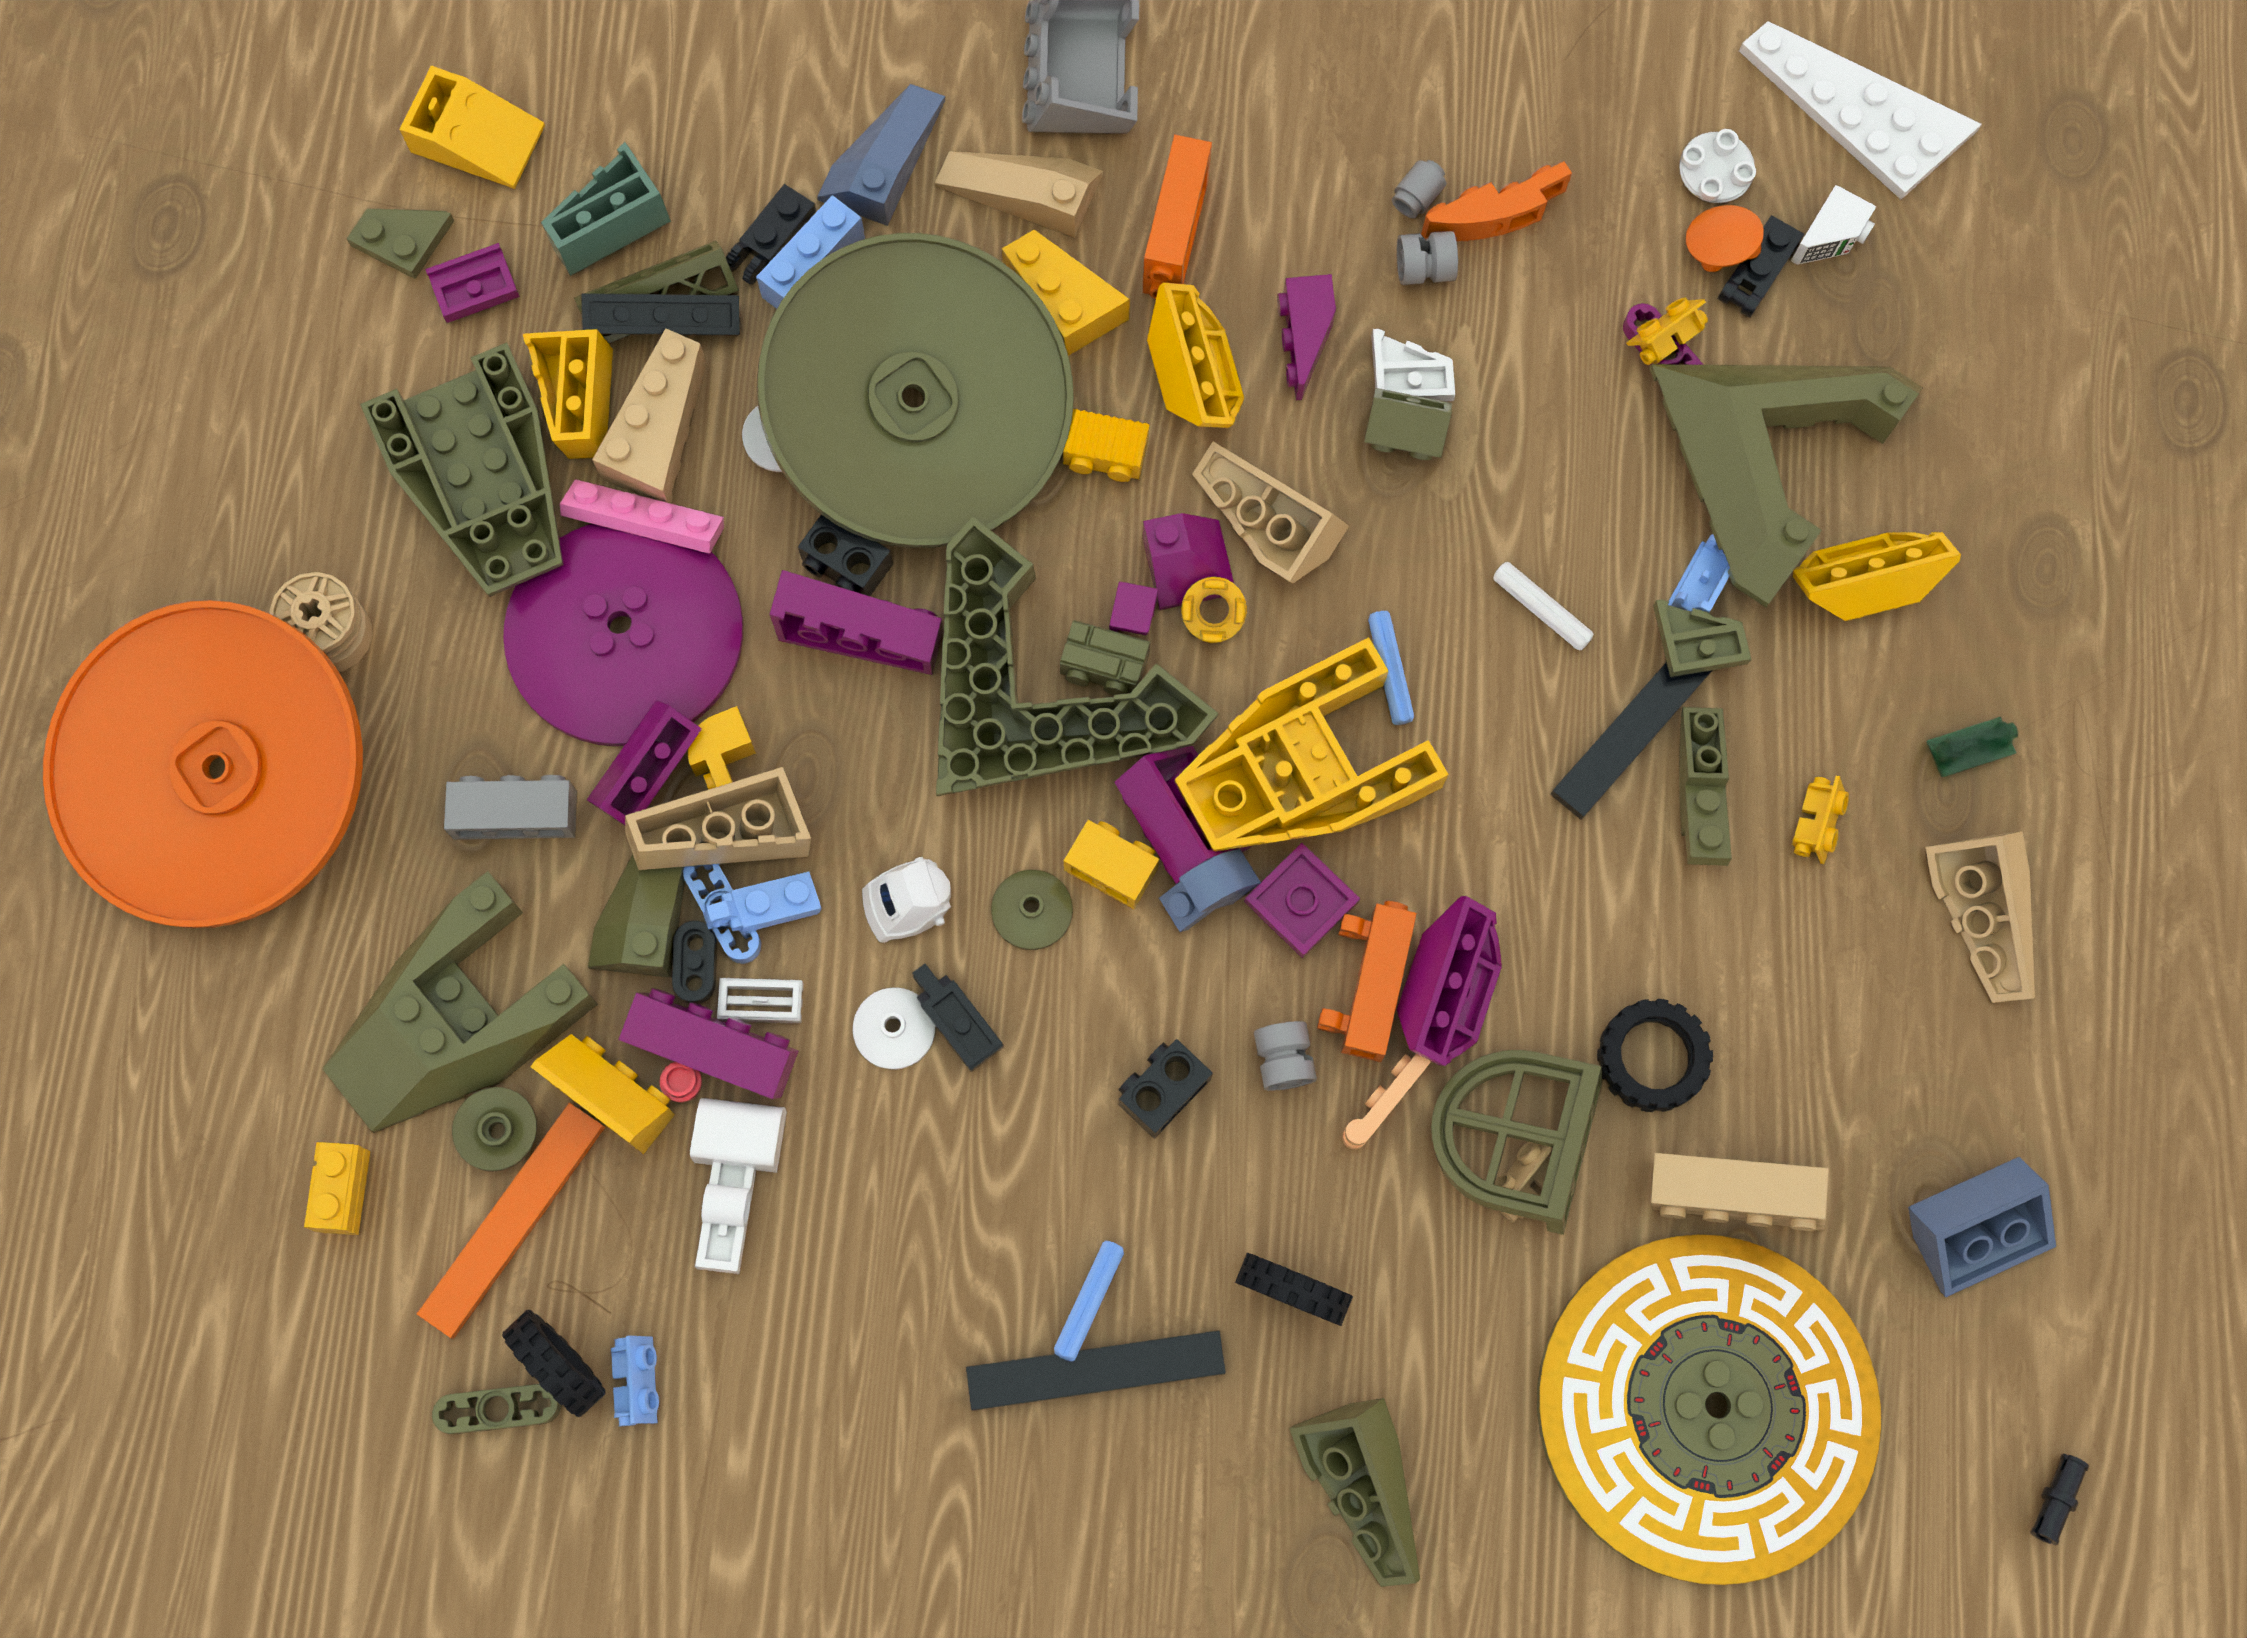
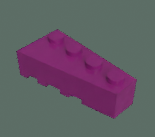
M785 570L781 571L769 614L778 641L933 675L944 633L942 618L937 617L932 611L920 608L913 610Z

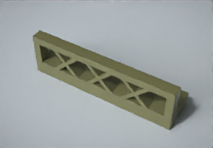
M713 241L584 294H650L660 290L659 295H666L669 286L677 282L691 287L688 295H695L697 290L704 293L701 295H729L739 291L721 246L717 241ZM720 265L727 284L714 290L701 286L700 282L705 271ZM696 275L694 282L687 280V278ZM581 295L574 297V300L581 313ZM603 334L602 336L608 343H611L631 334Z

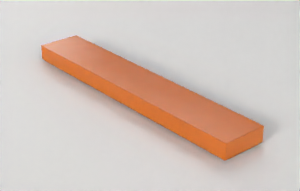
M569 1102L417 1312V1315L449 1338L454 1339L606 1127Z

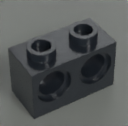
M822 514L798 546L803 561L802 566L811 574L819 578L824 574L835 581V586L867 596L872 595L893 565L891 551L878 542L868 540L843 529ZM833 543L837 545L836 549L829 554L818 552V549L823 544ZM859 563L870 566L868 571L863 574L857 575L850 572L851 568Z
M1178 1039L1170 1046L1163 1042L1147 1059L1151 1066L1141 1076L1134 1072L1119 1088L1123 1095L1119 1098L1118 1105L1154 1139L1211 1081L1213 1072ZM1172 1062H1180L1187 1067L1189 1074L1181 1081H1174L1166 1075V1066ZM1146 1091L1153 1092L1158 1096L1160 1105L1155 1110L1145 1111L1137 1105L1136 1099L1138 1095Z

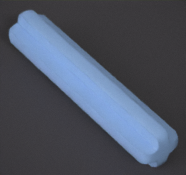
M1388 611L1374 612L1370 614L1368 622L1374 647L1389 671L1384 683V690L1392 723L1394 725L1407 724L1413 721L1414 712L1391 616Z
M1104 1241L1055 1344V1354L1064 1360L1074 1361L1124 1255L1123 1248L1114 1242Z

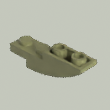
M1683 707L1681 711L1679 746L1681 836H1685L1687 864L1728 866L1732 859L1726 798V784L1729 780L1723 708Z

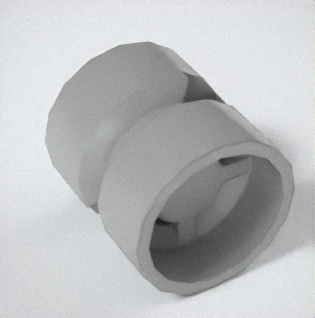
M1453 231L1432 232L1428 239H1424L1421 233L1399 235L1397 239V269L1400 284H1423L1428 277H1430L1433 283L1456 281L1458 274V249L1455 233Z
M1306 1022L1278 1023L1254 1031L1257 1055L1265 1058V1062L1260 1066L1264 1090L1291 1089L1311 1084L1317 1080L1313 1057L1305 1053L1310 1047Z

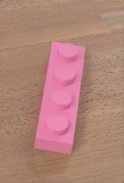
M576 479L560 502L561 516L709 554L724 529V517Z

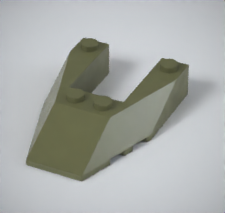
M488 871L455 896L397 959L323 1067L324 1072L373 1133L424 1114L423 1111L446 1102L452 1103L465 1097L464 1095L487 1086L492 1087L500 1084L598 1005L575 975L562 964L500 1015L496 1013L458 966L459 963L523 913Z

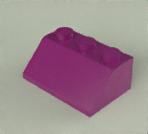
M1193 746L1145 755L1114 782L1122 794L1124 803L1131 809L1142 827L1144 836L1151 842L1162 860L1166 872L1173 878L1176 884L1180 882L1179 878L1214 856L1241 849L1244 852L1252 847L1247 846L1222 851H1213L1174 782L1198 756Z

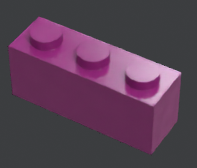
M656 700L591 792L587 801L619 823L625 825V815L647 809L702 728L671 706Z

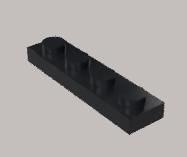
M582 293V330L597 329L601 334H663L666 328L680 335H740L739 296Z

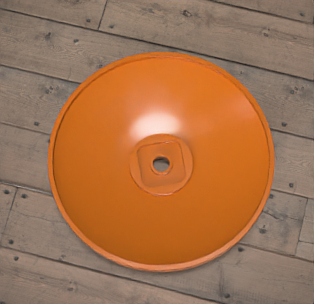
M208 600L169 605L148 612L128 622L108 636L85 658L61 694L51 718L43 757V787L50 823L66 858L79 876L100 896L123 911L147 921L176 927L215 928L237 924L260 916L292 898L309 884L336 851L355 811L361 786L363 745L360 723L348 687L335 665L322 649L293 625L264 611L232 602ZM221 757L225 762V770L219 778L214 779L210 774V765L214 759Z

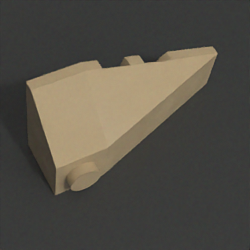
M2023 831L1925 847L1932 887L1938 899H1943L1953 918L1950 922L1956 933H1961L1971 953L1970 960L1992 1003L2035 998L2030 870Z

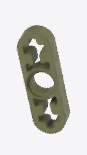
M539 1384L445 1395L434 1405L432 1419L434 1425L444 1433L465 1434L547 1424L559 1415L561 1405ZM542 1392L543 1398L550 1399L551 1406L543 1409V1416L539 1417L536 1410H520L522 1419L516 1420L519 1405L515 1394L521 1393L519 1402L523 1403L537 1400V1393ZM501 1396L508 1403V1414L503 1420L492 1422L486 1415L487 1403L492 1398ZM478 1398L475 1408L472 1400ZM453 1402L460 1409L475 1408L479 1424L473 1425L475 1417L466 1416L458 1418L456 1426L453 1427L452 1421L444 1419V1412L451 1410Z

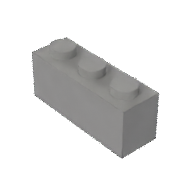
M514 775L502 776L500 781H484L483 778L477 776H463L459 778V782H446L444 830L454 840L575 838L577 790L570 780H566L565 777L560 775H544L539 781H525V778Z

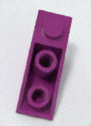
M1332 274L1285 278L1284 291L1277 294L1279 317H1286L1287 328H1282V347L1284 352L1290 351L1291 363L1286 364L1288 387H1294L1296 401L1302 400L1333 327L1336 305Z

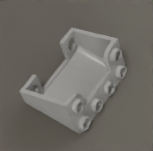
M1029 0L1025 11V22L1029 23V34L1024 45V55L1028 56V67L1023 78V88L1028 90L1027 101L1022 112V122L1027 124L1029 132L1127 134L1137 122L1138 87L1130 86L1124 94L1125 39L1139 21V0Z

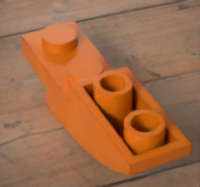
M1565 161L1553 167L1546 165L1540 168L1530 179L1520 184L1518 182L1508 184L1500 193H1498L1492 182L1480 188L1473 186L1464 191L1459 199L1447 205L1446 203H1440L1431 208L1425 216L1421 234L1424 239H1428L1432 232L1453 231L1456 241H1470L1504 235L1525 228L1542 220L1548 200L1566 192L1572 172Z

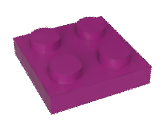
M1301 843L1245 898L1244 902L1303 958L1343 919L1344 914H1348L1359 903L1360 898Z

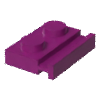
M499 243L425 269L446 323L520 297Z

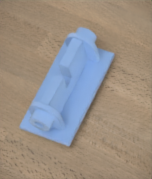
M626 1336V1338L614 1339L615 1347L610 1348L613 1379L626 1378L627 1386L613 1388L614 1418H618L619 1427L658 1423L659 1396L655 1384L657 1355L653 1347V1337Z

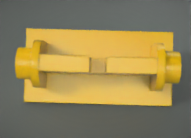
M1684 297L1672 302L1666 307L1667 313L1659 319L1649 320L1637 328L1638 334L1626 342L1627 345H1640L1642 349L1640 358L1646 365L1651 363L1658 364L1678 349L1671 337L1673 334L1679 344H1685L1705 329L1708 318L1702 310H1697L1706 303L1705 299L1687 300Z
M1840 776L1835 777L1833 786L1830 785V780L1823 777H1815L1814 782L1808 784L1802 812L1816 815L1815 820L1799 817L1792 840L1795 854L1809 857L1811 852H1815L1820 864L1825 865L1828 852L1833 853L1835 851L1839 834L1838 829L1835 828L1838 815L1845 814L1849 801V793L1845 791Z

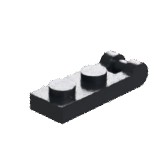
M1772 215L1763 227L1764 236L1761 244V253L1756 258L1747 259L1738 265L1717 298L1725 304H1728L1730 301L1742 308L1741 313L1751 318L1804 236V233ZM1741 285L1742 287L1751 291L1752 294L1749 295L1744 291L1740 290L1739 286Z

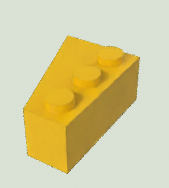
M1032 230L1002 248L1003 263L1015 271L1034 290L1050 312L1063 338L1068 356L1129 320V298L1036 230Z

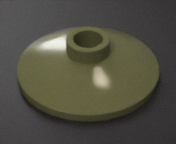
M1024 870L1009 876L997 888L991 906L992 920L1001 937L1011 945L1025 950L1043 949L1056 943L1066 933L1073 913L1072 900L1065 885L1055 876L1040 870ZM1029 900H1035L1040 906L1036 912L1030 913L1024 909V904Z
M503 1087L482 1089L468 1097L459 1107L452 1126L453 1142L460 1156L470 1165L484 1171H501L515 1166L528 1155L537 1136V1119L530 1103L519 1093ZM497 1124H503L505 1127L504 1135L498 1139L493 1138L491 1134L493 1127Z

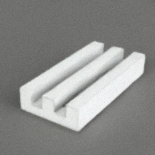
M720 978L717 1019L727 1021L728 1017H732L744 1022L801 1023L804 983L802 980ZM728 989L793 991V997L728 996ZM727 1005L792 1007V1012L727 1010Z

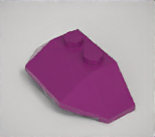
M1460 896L1422 934L1397 1007V1013L1409 1050L1439 1066H1446L1451 1062V1059L1461 1055L1477 1043L1502 968L1499 939L1494 926L1497 924L1496 912L1467 896Z

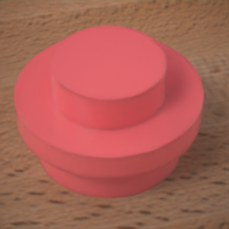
M672 1062L666 1066L660 1076L661 1091L673 1102L683 1103L692 1100L697 1096L702 1086L700 1071L677 1062Z

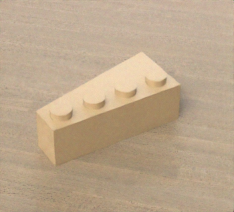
M665 328L592 459L600 478L640 496L672 503L673 487L681 468L680 460L684 444L688 440L693 409L696 408L707 365L700 343Z
M783 767L625 815V835L638 870L809 856L811 837Z

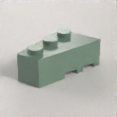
M626 142L617 149L618 155L605 168L599 166L592 173L593 179L580 192L574 190L541 222L554 251L570 276L671 222L659 191Z

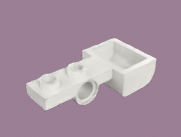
M708 1098L700 1099L691 1141L690 1157L694 1163L712 1165V1170L702 1203L701 1217L703 1223L695 1264L697 1269L733 1274L740 1273L756 1170L777 1173L787 1114L785 1107Z

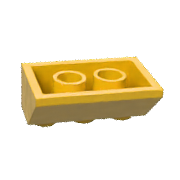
M570 1034L533 1062L530 1066L532 1069L642 1154L648 1150L675 1116L667 1107L671 1099L652 1085L646 1091L636 1084L634 1080L638 1077V1074L620 1060L613 1066L603 1059L602 1055L606 1050L588 1036L581 1042Z

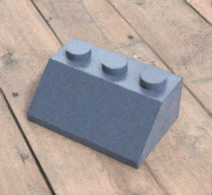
M2020 1157L1908 1207L1913 1238L1940 1292L1945 1297L2056 1247L2049 1185Z

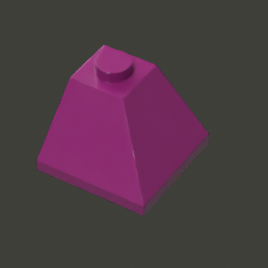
M1180 513L1143 521L1142 539L1153 586L1158 589L1157 603L1159 610L1182 606L1183 598L1188 589L1203 578L1221 577L1234 583L1219 520ZM1216 594L1209 595L1203 601L1222 598V596Z

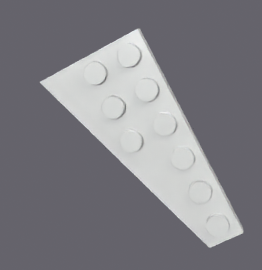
M1769 21L1746 39L1739 49L1743 56L1900 200L1969 140L1982 125Z

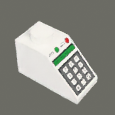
M1835 185L1801 241L1791 262L1799 265L1848 254L1856 241L1864 243L1875 223L1869 221V218L1876 206Z

